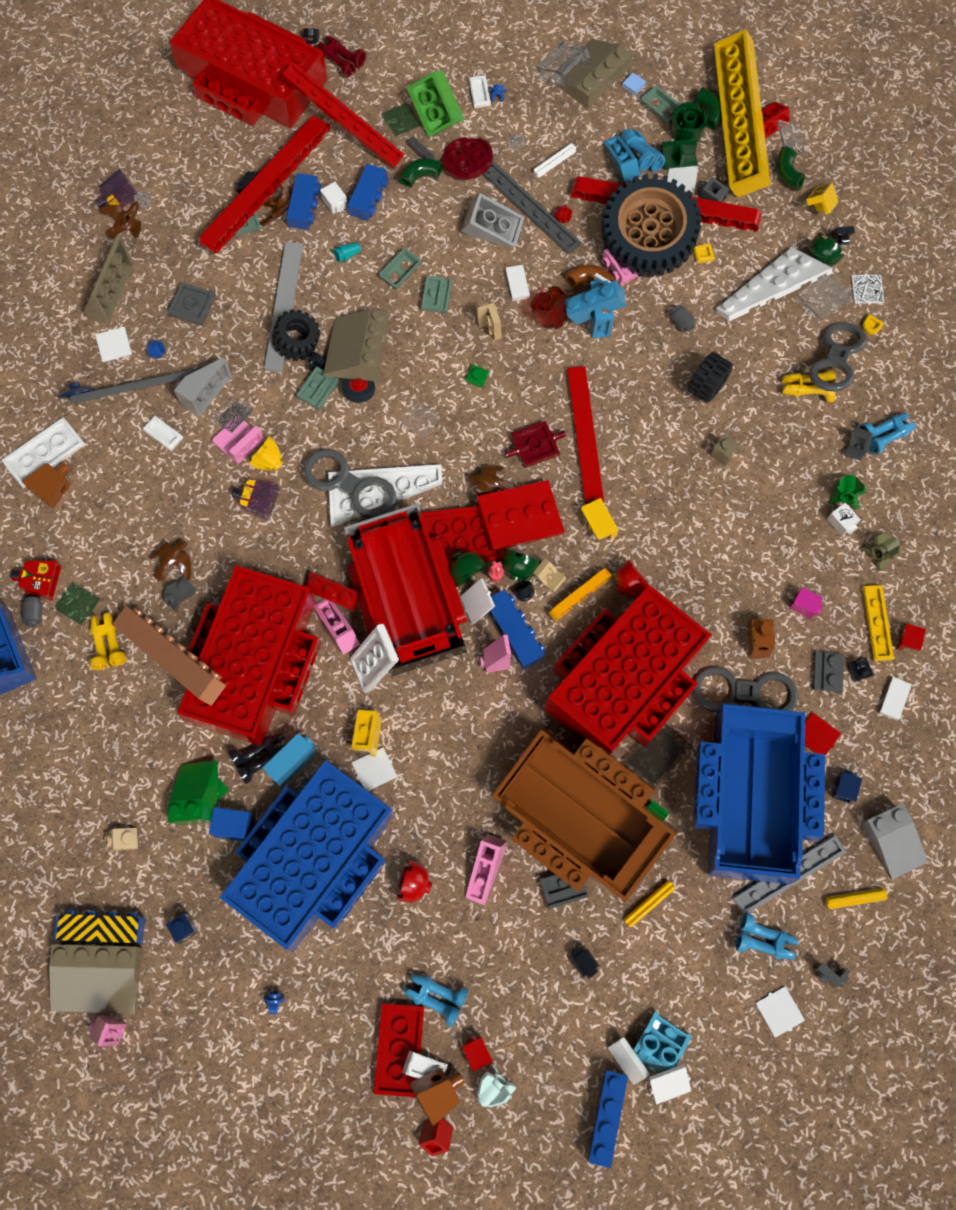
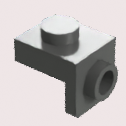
M855 427L852 430L850 443L845 450V455L853 459L863 460L869 451L873 433Z
M183 577L166 586L163 599L175 611L179 608L181 602L192 597L197 590Z
M823 962L818 963L813 969L817 973L816 977L822 983H828L832 987L844 986L849 980L847 975L851 972L848 968H843L837 975Z

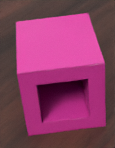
M802 587L797 593L790 609L811 619L814 615L818 616L822 610L823 605H821L823 597Z

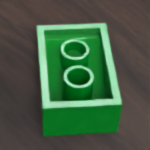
M218 761L181 765L168 801L167 823L177 825L211 823L213 810L217 807Z

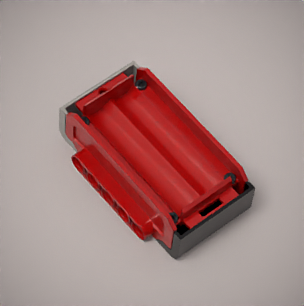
M419 503L344 527L354 563L347 565L354 590L362 593L358 603L368 635L377 625L384 624L399 659L389 670L391 676L394 677L467 653L459 625L467 623V618L455 582L450 576L449 564L439 535L429 537Z

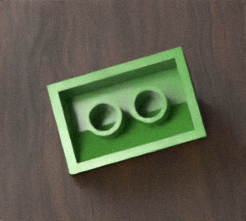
M443 70L432 72L407 87L428 137L436 135L465 120Z

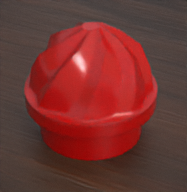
M566 205L559 206L555 210L554 216L560 223H568L572 217V209Z

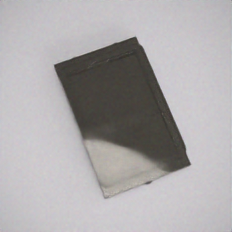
M665 724L646 747L639 744L622 764L655 788L692 746Z

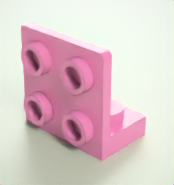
M237 417L236 420L233 419L230 422V425H227L212 441L236 464H239L265 439L262 431L257 426L252 428L244 420L242 421L241 418L237 420ZM233 421L235 422L234 425L231 427V428L233 429V431H232L231 429H226V428H230V426L232 425Z

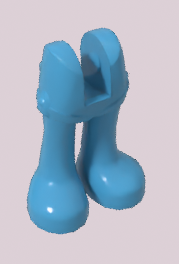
M625 129L622 132L621 138L626 145L637 151L640 155L638 159L640 171L650 168L652 172H656L663 167L665 157L661 152L647 144L645 137L639 131Z
M909 414L893 415L889 420L875 427L869 422L859 426V429L873 433L869 448L872 454L878 455L882 453L885 445L898 438L908 436L916 428L914 422L904 425L903 422L910 417ZM890 429H892V431H893V432H891V433H889V434H887V435H885V436H883V437H880V438L876 437V436H878V435L882 434L883 432L888 431V430H890Z
M746 912L743 915L740 926L744 927H739V931L764 937L774 942L769 944L753 939L744 933H739L735 943L736 951L744 953L747 949H753L773 955L778 960L795 959L796 954L785 950L784 944L798 946V939L787 934L786 931H776L755 923L754 916Z
M412 974L410 980L418 985H422V988L417 993L416 990L406 987L404 994L414 1000L415 1004L425 1005L445 1017L446 1025L453 1028L461 1010L443 1003L428 994L432 992L462 1008L469 989L461 987L458 990H452L432 981L429 976L423 977Z

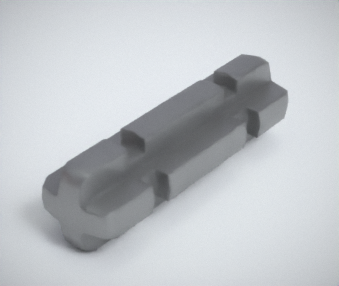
M411 137L408 140V146L411 149L414 148V151L421 158L436 160V156L429 152L415 137Z

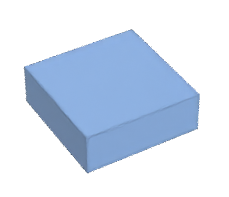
M632 73L623 82L622 87L637 95L646 85V81Z

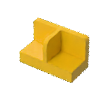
M833 182L815 187L806 199L808 206L814 204L816 211H825L826 215L830 214L838 203Z
M601 498L581 507V511L588 522V530L592 529L597 540L607 536L610 539L617 536L619 530Z
M357 711L351 746L353 751L369 752L371 756L376 757L382 718L377 711Z

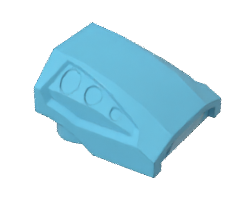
M655 1011L633 1051L642 1064L659 1074L676 1067L692 1035L689 1033L685 1034L660 1017L659 1013Z

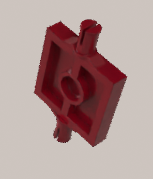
M546 421L511 433L515 448L505 451L506 458L518 455L524 467L527 468L560 456L556 440L566 437L564 430L553 433L548 428Z

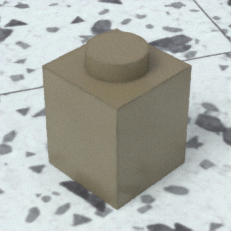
M724 434L713 448L710 456L726 466L737 452L740 444Z

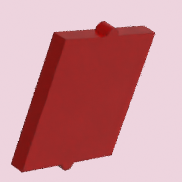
M812 712L805 722V746L816 754H825L826 756L829 750L834 748V743L841 735V732Z

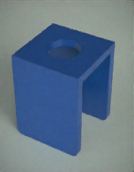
M215 807L209 833L216 838L244 841L251 832L253 815L246 811Z

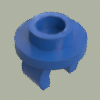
M495 84L493 88H490L492 102H494L496 95L501 97V102L504 101L503 93H506L507 89L503 88V85Z
M270 991L268 995L263 997V1001L269 1003V1014H278L279 1003L285 1001V996L279 991Z

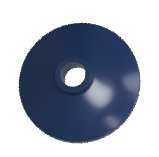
M79 382L68 384L69 389L63 391L57 397L58 399L68 398L72 395L95 391V388L80 386Z

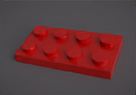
M382 1004L374 1095L417 1098L409 1083L418 1078L404 1074L402 1071L409 1051L421 1055L425 1007Z

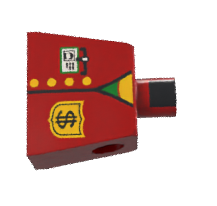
M26 561L23 570L14 569L12 571L11 580L18 581L19 588L23 592L53 601L62 567L57 561Z

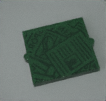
M407 103L382 113L395 137L405 132L409 133L410 130L420 126Z
M72 582L66 592L61 594L62 597L54 609L82 625L87 617L93 613L92 610L100 601V598Z

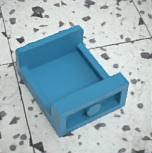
M608 280L591 281L589 290L609 282ZM602 308L593 310V319L590 320L592 338L610 337L614 314L602 313Z

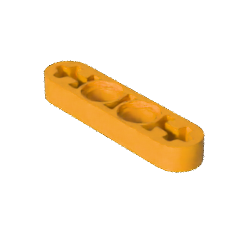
M604 568L556 605L549 612V615L555 622L573 609L572 606L576 603H581L588 597L587 595L590 592H595L609 581L612 574Z

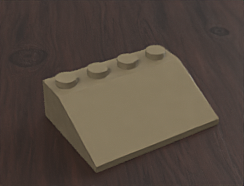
M592 39L554 74L549 81L588 109L631 68L633 54L621 45Z
M117 234L108 256L104 259L103 268L97 275V282L91 289L88 302L84 305V312L89 320L108 325L134 266L124 240L119 234Z
M368 309L336 317L323 375L346 379L360 378L366 381L379 382L389 327L388 311Z
M52 944L49 964L50 1011L136 1014L143 948Z

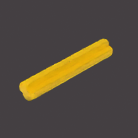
M669 880L666 881L624 918L627 926H634L674 891L675 886Z
M884 888L831 896L827 897L825 902L828 909L887 900V891Z

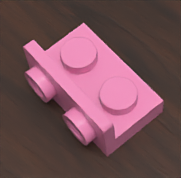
M608 249L604 250L602 257L603 266L609 268L619 285L639 276L636 270L632 274L628 265L625 269L621 268L622 262L620 261L617 264L614 255L612 256Z

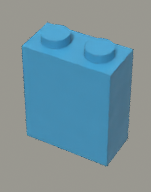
M298 733L262 768L282 789L317 755L314 751L316 747L306 735L302 737Z

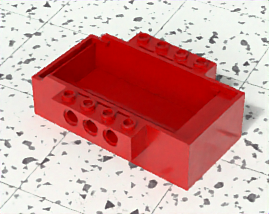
M203 0L169 42L176 67L184 70L190 78L195 80L192 85L196 98L251 126H254L263 114L291 129L311 103L310 100L281 77L292 61L320 85L324 86L328 80L322 50L306 43V39L251 12L245 13L221 0Z
M235 565L220 606L210 603L206 604L188 651L199 658L197 662L201 660L210 667L208 671L213 670L222 676L220 680L226 687L212 706L198 699L186 689L177 714L186 723L261 746L275 711L295 716L321 646L319 637L305 633L316 604L311 588Z
M648 585L619 619L605 608L555 663L553 672L563 681L548 697L544 711L581 742L589 738L610 755L620 747L629 735L643 747H646L699 684L684 671L701 652L712 634L652 586Z

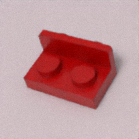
M775 101L762 109L765 139L790 123L789 107Z

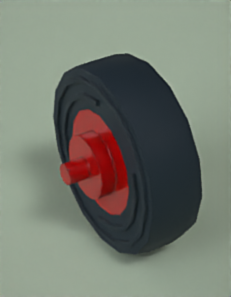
M345 378L342 384L343 394L352 402H366L375 393L374 381H366L360 378Z

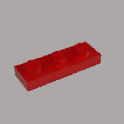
M310 572L305 587L311 588L313 594L352 611H355L362 594L359 591L313 572Z

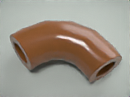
M594 265L578 266L565 274L566 281L574 289L584 283L594 281L596 273L611 282L615 281V277L610 272Z

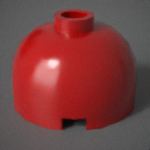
M629 559L616 572L615 579L618 584L615 587L621 595L626 594L630 598H638L649 585Z
M408 859L407 863L410 866L404 867L399 883L401 895L397 894L396 900L414 903L421 900L425 893L429 894L432 882L429 881V872L423 864Z

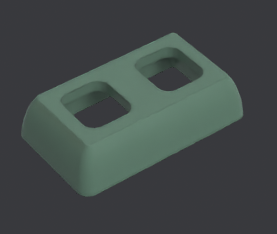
M658 86L653 87L642 97L643 105L667 124L671 122L672 116L668 118L662 112L666 108H670L674 112L680 106L677 101ZM654 98L662 102L657 108L649 103Z
M403 248L379 275L393 288L398 289L421 265L422 260L408 249ZM404 260H408L413 264L409 271H405L400 267ZM393 272L398 273L402 277L398 283H394L388 278Z

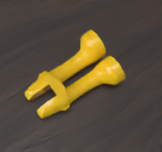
M834 369L818 373L819 378L823 381L835 383L836 374ZM796 373L782 377V383L789 384L782 388L784 395L799 397L800 395L820 394L824 395L828 403H834L836 392L825 391L815 385H803V383H812L809 375Z
M109 612L103 614V625H100L97 615L91 617L90 634L93 636L96 656L89 661V666L92 670L105 669L104 665L110 668V664L115 667L127 662L126 654L120 651L116 637L117 629L112 625L114 620ZM106 635L110 651L109 660L107 657L103 637Z

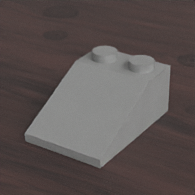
M478 193L470 201L461 231L474 238L515 248L525 217Z
M221 358L185 376L182 381L177 383L174 392L181 407L197 417L202 415L232 377L226 359Z
M900 804L861 823L891 880L928 863L915 824L904 804Z

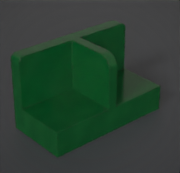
M686 139L662 142L660 152L665 157L663 169L669 170L672 168L697 166L695 154L697 140Z

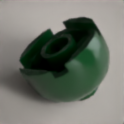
M818 232L809 244V256L833 267L845 254H840L843 250L830 237L825 239L822 237L824 233Z
M509 549L504 550L502 557L503 570L510 575L509 579L518 582L521 579L528 580L534 576L533 573L541 563L538 559Z
M459 551L451 557L453 561L449 565V573L457 588L469 581L476 573L481 572L487 564L475 552L468 551L462 554Z

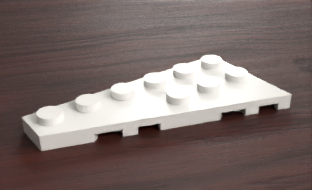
M791 247L718 306L716 312L721 317L731 321L748 313L751 308L757 305L760 307L766 305V301L772 298L776 300L800 289L802 284L809 281L813 283L824 274L826 276L832 274V267Z
M441 464L349 471L362 480L368 477L386 479L395 489L396 502L442 485ZM341 471L328 472L329 482L334 481ZM378 485L366 487L359 496L360 504L370 511L383 508L389 499L387 491ZM337 488L329 491L331 527L361 516L355 511L349 495Z

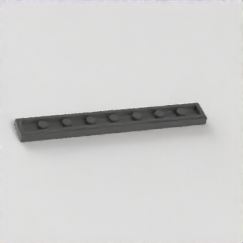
M493 161L488 171L482 175L565 253L569 255L581 245V241Z
M203 367L72 395L70 397L71 403H80L180 381L185 376Z

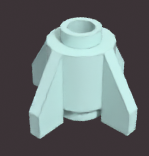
M491 1064L486 1073L481 1077L477 1090V1100L484 1107L488 1106L490 1108L506 1103L517 1088L515 1084L507 1082L504 1077L498 1074L499 1072L494 1064Z

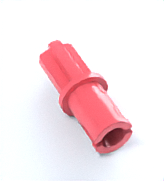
M493 561L492 566L488 570L490 579L494 583L499 582L504 574L501 562L496 563V561Z

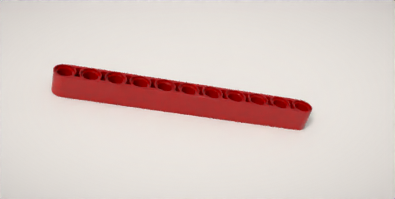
M315 115L312 116L202 233L199 244L215 254L218 253L280 187V184L315 149L324 138V134L329 132L330 124Z
M578 176L574 179L571 197L573 199L581 198V200L589 202L597 201L599 204L606 205L607 201L610 200L611 194L613 192L616 193L617 187L620 185L624 188V184ZM691 197V199L696 198V207H700L699 216H701L702 223L719 224L718 226H732L745 231L747 229L753 230V232L759 230L762 215L759 209Z

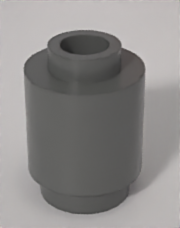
M678 305L670 312L672 321L682 332H689L695 327L696 319L686 307Z
M27 597L22 603L21 622L27 627H37L38 624L42 623L43 604L40 598Z

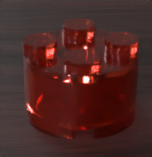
M552 286L545 293L539 292L531 301L530 306L532 313L543 328L559 329L568 318L565 303L567 297L560 287Z

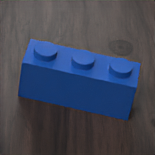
M366 164L347 205L350 216L369 221L370 216L375 215L376 203L381 201L382 190L387 188L389 183L386 169Z
M297 173L286 217L288 227L309 230L310 224H314L315 214L313 211L318 207L317 194H321V184H319L318 176Z

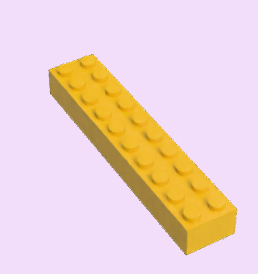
M746 29L714 43L729 187L737 197L771 185L754 41Z

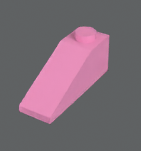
M324 599L315 604V611L343 655L360 645L353 629L335 603Z
M503 635L483 649V656H480L481 667L486 668V673L510 669L511 651L508 635Z
M489 834L481 840L465 898L483 905L486 904L507 845L506 840Z
M97 1016L90 1025L89 1031L91 1033L89 1038L101 1047L116 1046L120 1042L126 1024L105 1016Z

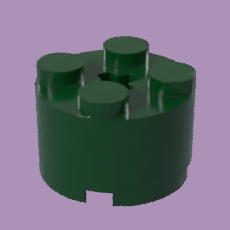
M694 102L680 104L673 112L670 125V133L674 141L696 139L699 142L704 134L707 123V112Z

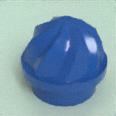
M159 340L151 341L146 347L147 354L151 358H161L166 352L164 344Z

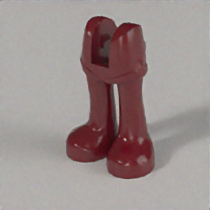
M327 35L324 38L325 43L319 42L317 44V48L323 51L324 57L341 68L342 74L346 77H351L353 75L352 72L355 73L356 68L359 70L365 63V51L357 49L352 53L341 44L340 40ZM339 53L340 55H342V56H343L344 58H346L347 60H343V59H342L341 57H339L337 54Z

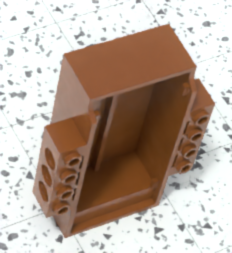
M541 729L492 795L503 807L524 822L511 840L577 892L580 891L589 877L593 876L624 902L628 900L678 831L677 828L645 805L655 791L653 786L591 739L586 738L576 752L547 729Z

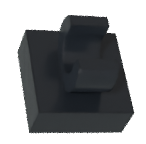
M854 226L836 228L831 232L832 239L838 238L839 246L849 244V237L855 233Z
M866 657L847 664L854 683L874 676Z

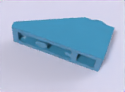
M620 135L603 142L624 182L627 180L631 182L633 177L641 176L637 158Z

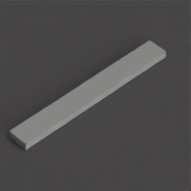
M285 242L264 367L265 371L283 372L286 356L282 357L279 355L280 351L276 352L274 349L275 345L272 344L273 338L271 337L278 317L282 316L283 312L287 311L289 313L290 310L294 309L304 247L303 243Z

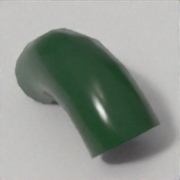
M702 87L695 103L702 106L707 112L705 127L716 131L722 121L720 99L715 93Z
M783 146L776 162L777 175L783 184L799 191L804 184L805 174L798 172L794 168L797 152Z
M429 158L417 159L403 168L397 180L400 184L411 188L416 180L421 177L428 176L438 179L442 172L443 162Z

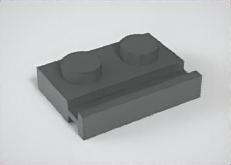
M815 651L813 690L842 693L844 654Z
M557 875L540 879L548 910L589 897L585 884L577 892Z

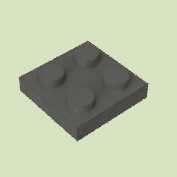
M181 282L168 310V315L203 326L215 300V292Z

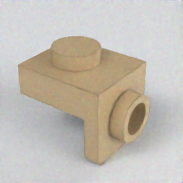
M546 558L533 573L541 584L553 592L566 579Z
M137 828L111 829L104 837V846L107 847V852L138 849Z

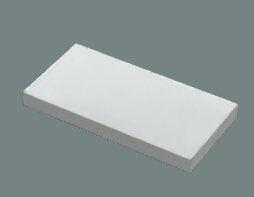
M62 417L1 459V461L22 488H25L26 486L22 483L25 478L44 464H49L52 468L85 446V443L66 419Z
M384 624L377 625L350 658L364 693L370 692L399 660Z

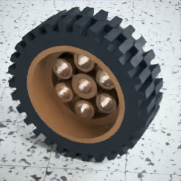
M644 174L642 180H639L638 176L633 177L632 184L630 180L625 181L624 188L621 185L618 186L616 193L613 192L610 200L607 201L602 223L604 247L610 251L612 256L614 255L617 264L620 261L622 262L621 268L625 269L627 265L630 266L632 274L635 273V270L640 271L639 276L644 277L645 272H649V277H654L655 272H658L659 276H663L665 269L669 274L673 272L674 266L677 269L680 268L682 262L685 263L689 255L691 256L701 229L700 207H696V198L691 199L692 192L688 190L685 193L686 186L682 183L679 187L676 186L677 180L674 178L670 183L667 182L668 176L663 175L662 180L658 179V174H653L652 179L648 178V174ZM647 211H652L654 214H649ZM631 219H637L638 222H633ZM666 219L669 223H665L662 220ZM648 227H651V228H653L654 230H653V231H649V230H647V228H648ZM636 235L638 238L634 239L631 236ZM662 236H667L669 239H663ZM647 244H652L654 247L650 248V247H647L646 245H647Z

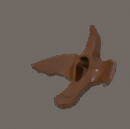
M280 184V196L270 197L262 205L273 208L272 213L260 221L262 226H266L279 218L289 206V191L282 184Z
M138 201L133 203L127 211L120 205L100 207L103 213L110 215L116 221L115 225L107 230V235L110 238H116L117 234L124 230L131 231L134 238L139 237L142 228L141 221L135 219L139 208Z
M482 466L481 474H471L467 478L468 482L478 483L475 488L478 496L491 493L493 488L501 490L514 488L512 482L496 476L498 471L504 469L503 466Z
M180 540L174 546L164 542L149 556L150 559H154L157 556L162 558L158 569L154 573L156 580L164 581L168 570L173 565L179 567L185 579L190 580V556L188 553L182 552L187 546L185 540Z

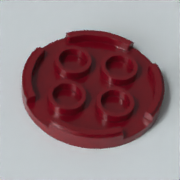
M462 137L451 142L445 148L441 160L443 162V169L449 176L459 180H469L487 172L493 163L494 156L492 147L486 140L480 137L478 139Z

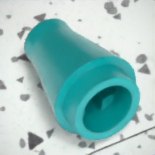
M358 242L338 245L333 250L337 262L345 263L360 253L361 247Z

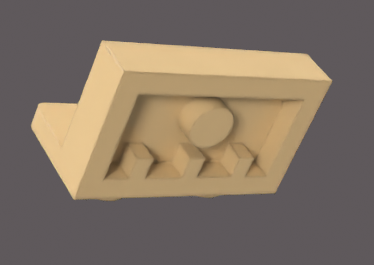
M483 304L478 307L477 318L479 328L487 326L488 333L493 335L494 340L502 339L501 321L495 304Z

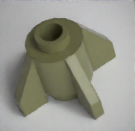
M878 533L875 535V543L863 546L862 551L871 553L878 560L877 570L881 571L887 566L890 559H895L899 556L900 544L894 536Z

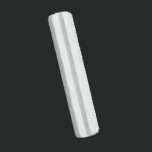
M573 143L568 144L535 167L533 174L537 178L541 177L574 154L576 146Z

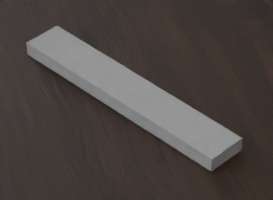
M834 835L803 854L799 880L790 885L759 881L734 896L733 900L743 915L746 912L750 913L844 855L847 851L837 836Z

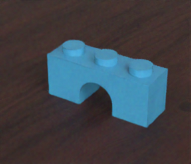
M616 281L565 300L567 316L577 325L593 319L592 311L595 309L604 308L612 312L627 306L624 289Z

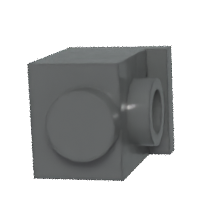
M712 177L708 183L705 182L702 185L700 198L724 202L729 188Z

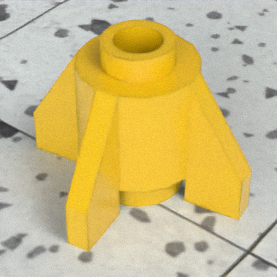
M268 437L261 448L252 456L249 464L257 469L267 471L274 469L277 471L283 464L281 461L283 457L276 442L271 437Z

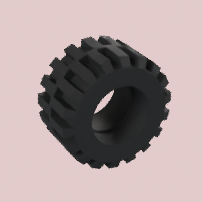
M293 309L289 313L287 311L283 312L282 316L280 315L275 322L271 338H273L272 344L275 345L274 349L276 352L280 351L279 355L282 357L284 355L287 356L286 359L288 360L290 358H294V361H298L299 358L305 360L306 356L308 357L311 352L315 351L320 338L318 322L314 323L315 318L313 316L309 317L307 312L305 314L301 313L302 310L295 312ZM287 331H298L305 339L300 341L294 340L289 337Z
M716 352L710 353L691 378L688 391L705 403L710 402L727 381L732 371L733 363Z

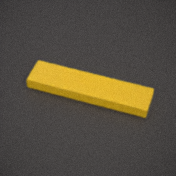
M883 585L863 586L862 591L873 661L894 660Z

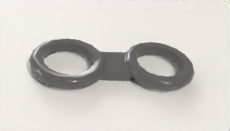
M844 322L833 324L825 330L823 341L826 347L830 349L828 358L815 362L809 370L811 382L816 387L825 391H842L851 385L854 381V372L851 366L846 363L848 356L863 350L867 344V335L863 329L852 323ZM837 331H849L858 337L859 342L853 346H841L836 344L831 336ZM823 367H836L845 373L846 378L838 383H828L819 378L817 372Z
M322 449L314 452L305 463L304 475L307 482L313 488L321 491L339 489L351 497V503L355 511L362 517L371 519L393 510L396 503V492L393 485L380 477H368L362 480L351 474L347 460L341 453L332 449ZM333 458L340 463L341 472L334 481L323 483L313 477L312 468L319 459ZM371 485L383 487L389 495L387 504L377 511L367 510L359 502L361 491Z
M716 666L707 667L694 678L699 683L693 691L694 698L701 707L712 712H718L723 704L734 705L736 701L754 703L755 707L771 709L761 700L760 690L764 683L773 680L782 682L790 692L788 705L777 710L793 711L797 706L799 698L794 682L786 675L777 672L766 673L755 682L736 680L734 675L727 669ZM709 675L724 677L731 687L729 699L719 704L706 700L701 693V683L704 678Z

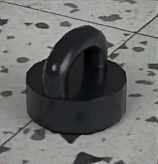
M303 28V38L306 39V43L313 45L319 41V29ZM307 36H315V39L308 40Z
M316 352L309 354L308 369L310 371H314L316 367L322 369L325 366L326 361L321 355Z
M522 581L514 588L519 601H528L535 594L534 587L530 581Z

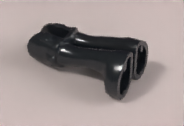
M282 733L265 737L261 746L256 745L247 751L239 752L236 749L228 751L245 784L251 782L253 775L261 770L285 746L282 745L276 749L273 747L285 739ZM267 751L268 754L249 765H245L253 758Z

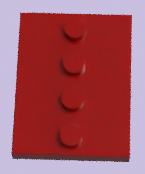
M549 480L484 494L476 498L492 552L552 538L565 533Z
M478 506L421 512L429 537L439 535L449 565L453 561L451 557L459 551L462 554L468 551L475 552L485 563L502 561V550L494 552L491 550Z

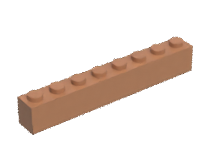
M125 606L112 625L198 699L212 706L226 687L220 680L222 676L213 670L208 671L210 667L201 660L197 662L199 658L190 651L186 653L187 648L179 642L175 644L176 639L168 633L164 634L166 631L157 624L154 626L155 622L147 616L143 617L144 613L136 607L132 610Z

